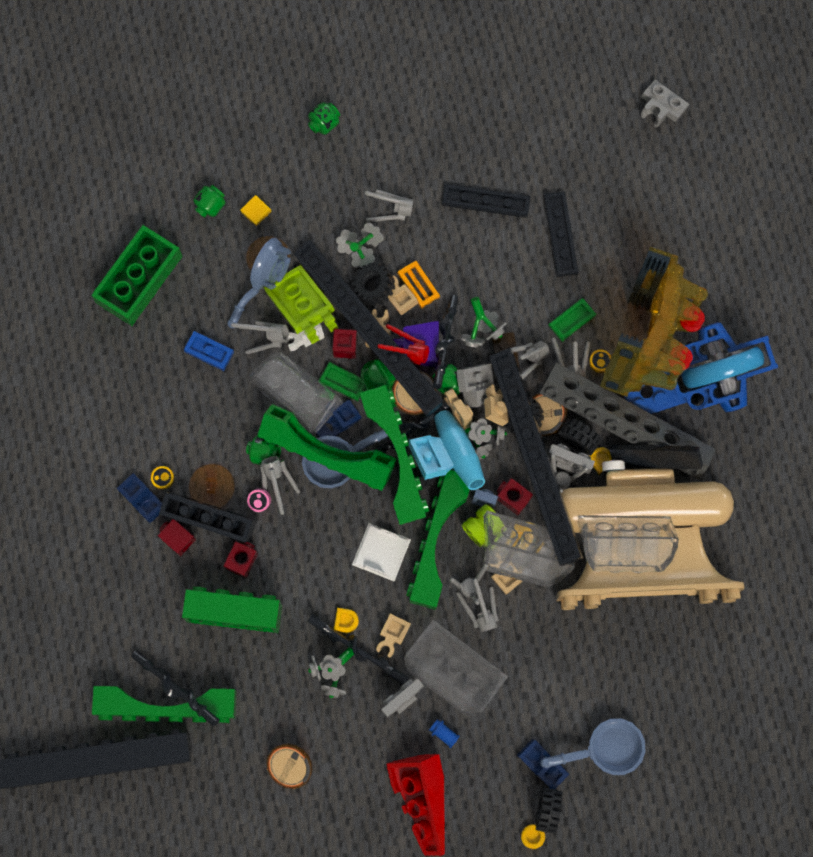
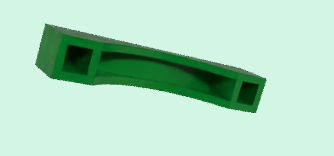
M386 385L361 392L360 396L366 416L376 422L386 432L398 456L400 481L393 505L399 524L402 525L425 518V512H429L426 499H421L418 492L422 490L419 476L414 477L412 468H416L412 454L407 456L405 447L409 446L406 434L400 433L398 425L402 424L399 411L394 412L392 403L396 401L392 389L387 390Z
M273 404L265 412L257 435L269 443L279 445L289 452H295L304 456L309 461L320 463L330 470L338 471L347 475L350 479L358 480L373 489L383 491L389 481L397 460L378 450L350 452L328 446L307 432L292 412Z
M452 470L447 472L446 475L440 476L437 486L441 488L439 497H434L431 509L435 510L433 518H428L425 528L426 531H429L427 540L422 539L419 552L423 553L421 562L416 561L413 574L417 576L415 583L409 584L406 595L410 597L409 603L433 610L437 608L443 586L435 563L436 541L448 517L467 501L470 490L458 474Z
M117 686L93 687L92 715L98 716V720L112 721L113 716H122V721H136V717H145V721L159 722L160 717H169V722H183V718H192V722L206 723V720L202 716L199 717L188 703L176 706L149 705L132 698ZM210 689L202 696L196 698L198 703L207 706L208 710L220 719L219 723H230V719H235L237 694L235 689Z

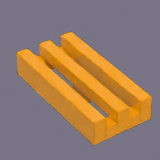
M417 261L398 271V275L403 283L417 298L421 309L440 298L439 293ZM415 268L432 293V296H428L411 269ZM405 273H408L412 281L415 283V285L425 298L424 301H422V299L420 298L412 284L409 282V280L405 276Z

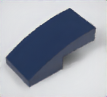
M348 400L332 409L329 415L313 423L311 428L318 438L327 435L338 436L356 424L362 417L351 401ZM325 423L332 425L333 432L325 425Z
M134 473L116 488L149 523L153 522L160 515L162 502Z
M532 739L517 754L550 789H556L569 775L561 765L543 768L540 765L541 759L551 756L535 739Z

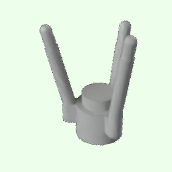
M378 189L376 193L365 191L367 196L395 203L394 212H398V215L366 218L367 222L397 219L405 221V216L411 217L413 199L400 197Z
M258 320L255 321L256 325L231 324L233 328L266 331L267 339L272 342L246 350V354L256 353L273 347H282V342H287L289 337L288 327L284 324Z
M553 337L552 343L558 364L564 366L556 338ZM574 341L573 365L567 366V368L586 378L590 342H586L581 367L578 365V343Z
M542 341L511 348L513 352L527 350L525 354L520 356V359L528 358L529 361L533 362L521 374L522 379L537 366L541 365L542 360L549 356V348Z
M551 454V464L560 491L563 493V490L567 489L571 482H574L575 479L588 471V467H584L572 476L563 471L557 472L555 454Z
M272 456L262 460V465H260L262 489L267 491L268 477L272 481L279 512L283 515L284 509L276 479L281 477V472L283 471L297 494L300 493V489L286 468L284 460H279V457Z
M487 564L483 565L475 577L478 583L488 568ZM454 578L450 579L456 588L461 589V593L465 597L470 598L476 605L480 603L476 598L477 594L472 578L465 579L462 583Z
M474 578L473 582L482 613L477 614L478 619L462 594L458 591L456 595L471 618L474 628L479 627L480 633L497 628L496 622L499 619L496 613L494 588H489L490 612V610L487 611L478 580Z

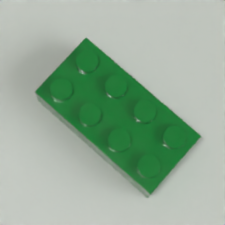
M142 225L91 295L95 303L125 323L133 326L183 257L180 248Z
M193 587L192 590H186L182 618L187 623L279 633L282 604L273 595H262V598H255L252 593L239 592L238 596L230 594L228 590L216 589V593L207 591V588Z

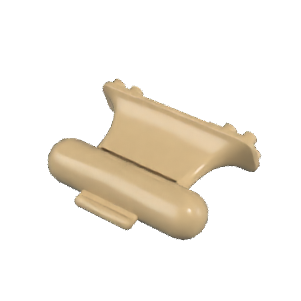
M666 468L611 470L606 474L607 486L564 489L563 493H561L574 532L590 533L588 559L581 577L572 587L561 590L556 594V601L561 602V610H573L578 606V601L583 600L584 609H596L601 605V600L617 597L699 595V604L713 603V600H718L717 594L722 595V603L736 602V599H741L740 592L744 590V583L727 579L715 570L706 555L700 535V527L723 525L730 519L733 513L734 500L731 491L723 484L718 482L675 483L674 471Z

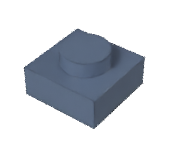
M476 489L472 504L480 507L487 504L494 510L498 496L487 489Z

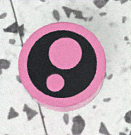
M255 489L248 495V506L255 512H262L270 506L271 496L265 489Z

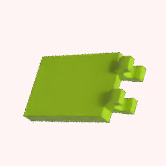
M301 265L286 273L281 282L276 281L274 289L270 290L264 287L268 297L297 334L303 331L311 344L320 340L316 335L314 327L321 322L325 323L330 332L338 329L337 324L334 322L335 318L331 314L335 311L333 305Z

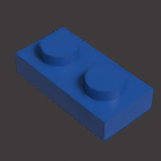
M195 331L184 348L185 353L222 371L226 369L234 354L233 349Z

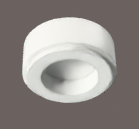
M622 460L604 461L602 463V472L625 470V462Z

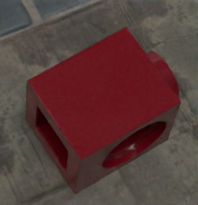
M334 329L333 357L356 359L357 330Z
M512 478L508 483L504 481L496 491L499 494L497 500L517 516H519L533 497L531 492ZM515 491L519 495V499L511 501L508 499L507 493Z
M174 519L171 522H165L159 529L160 534L158 537L180 557L196 541L194 536Z
M235 542L224 564V568L243 578H247L258 555L257 551L254 550L255 546L248 542ZM246 553L248 555L247 561L242 564L237 563L236 557L238 554Z

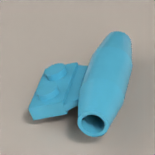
M443 410L437 413L434 420L439 437L428 435L409 440V448L424 479L427 480L446 475L453 468L468 489L476 490L481 488L485 483L479 457L464 428L450 411Z

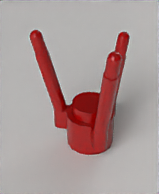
M389 324L386 325L387 329L410 340L414 344H410L408 349L378 344V348L407 354V357L410 358L413 364L421 365V363H426L429 356V346L425 345V341L419 340Z

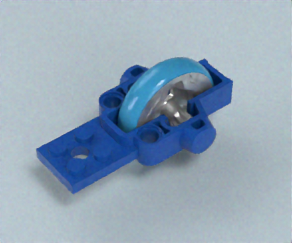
M716 322L701 327L698 330V341L683 345L692 352L693 360L690 363L692 366L682 371V381L687 388L695 389L681 392L675 376V370L666 361L630 373L622 390L626 401L650 414L684 403H688L695 410L719 404L724 412H732L748 405L747 378L776 369L778 365L775 363L767 335L736 345L722 323ZM723 340L728 345V348H726V350L723 344ZM762 342L769 361V365L758 368L764 364V354L758 346H749ZM708 343L707 346L712 359L708 360V354L705 355L701 352L700 348L703 344ZM735 378H736L737 381L739 380V390H738V387H737ZM718 381L724 395L721 397H717L714 394L715 388L718 387ZM644 385H649L653 388V395L649 398H644L640 394V390ZM693 394H702L703 402L700 405H693L691 403V396Z

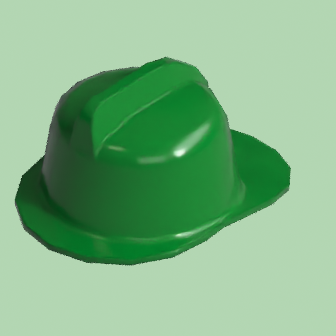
M371 360L361 369V379H363L362 382L366 390L386 385L387 390L392 389L393 391L397 379L381 360ZM395 402L392 403L393 408L397 406Z

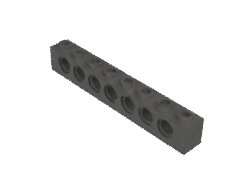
M557 362L540 391V394L634 445L699 447L703 462L702 469H679L698 480L710 465L715 452L713 447Z

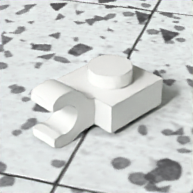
M316 325L314 329L316 330V335L321 340L325 336L321 325ZM303 331L299 334L289 332L287 342L290 340L294 341L288 345L290 351H295L302 345L305 347L311 345Z

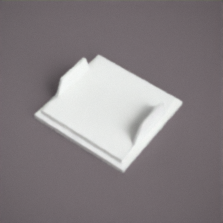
M369 523L352 565L395 581L411 539Z

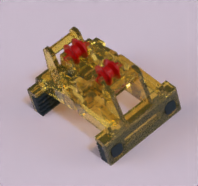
M653 247L649 248L627 302L628 304H630V301L633 302L632 305L637 303V307L642 305L641 308L646 306V310L649 309L652 303L647 339L638 342V338L634 341V337L631 336L628 339L629 335L623 337L624 334L621 333L600 383V386L604 389L626 397L629 392H640L643 385L673 390L677 386L679 375L688 369L692 362V352L674 339L673 335L675 331L695 332L701 328L705 321V316L699 307L702 301L706 300L708 292L705 288L683 278L684 268L677 263L678 256ZM685 298L693 299L692 303Z

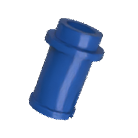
M437 719L429 731L432 732V736H437L451 748L460 736L444 725L443 720L439 721Z

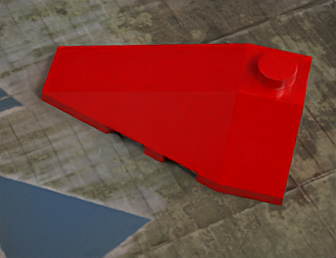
M421 754L386 763L391 787L395 794L401 793L406 803L401 808L404 814L409 813L415 822L412 826V831L424 856L444 855V774L439 754Z

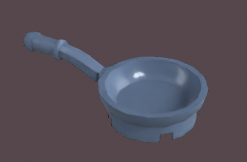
M271 238L266 242L256 257L250 276L252 288L240 299L237 305H234L235 308L227 323L229 328L233 329L231 327L232 323H238L242 312L245 310V305L259 293L262 287L270 290L276 287L274 283L276 281L281 282L284 278L291 258L287 257V254H291V251L284 247L277 238Z
M382 429L374 432V434L354 446L337 436L327 435L316 439L340 450L360 452L377 441L380 442V440L388 437V435ZM303 456L302 467L304 474L311 483L321 488L332 489L342 486L350 480L347 475L330 470L315 461H309Z
M622 718L609 719L600 723L593 731L588 750L544 757L541 759L540 765L543 768H549L560 764L565 765L568 762L590 756V759L602 771L611 775H625L634 771L642 763L645 755V740L641 731L632 722Z

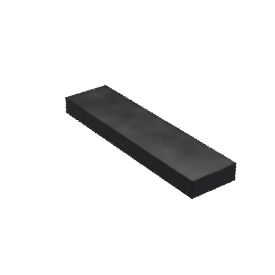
M445 184L442 206L528 218L531 196Z
M565 191L544 194L543 198L556 277L578 275L579 271Z
M611 444L609 449L612 461L622 460L625 462V467L701 470L703 466L700 448L696 446Z

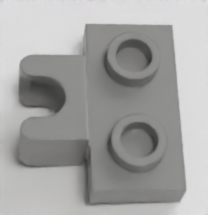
M654 80L642 94L641 98L648 103L643 108L641 117L646 118L649 114L655 115L654 127H659L666 116L676 122L688 108L689 103L657 80Z
M492 363L457 370V382L459 392H463L464 405L480 407L484 404V400L488 398L486 395L487 387L492 384L494 385Z
M552 444L548 456L551 459V454H555L557 470H565L570 475H573L578 470L588 467V471L585 473L590 474L595 461L590 460L591 457L581 452L578 454L569 451L570 448L562 444H557V446Z
M412 679L408 680L400 687L401 689L394 695L392 694L382 703L385 706L381 709L387 718L395 711L400 715L417 700L415 694L424 685L419 679H416L414 682Z

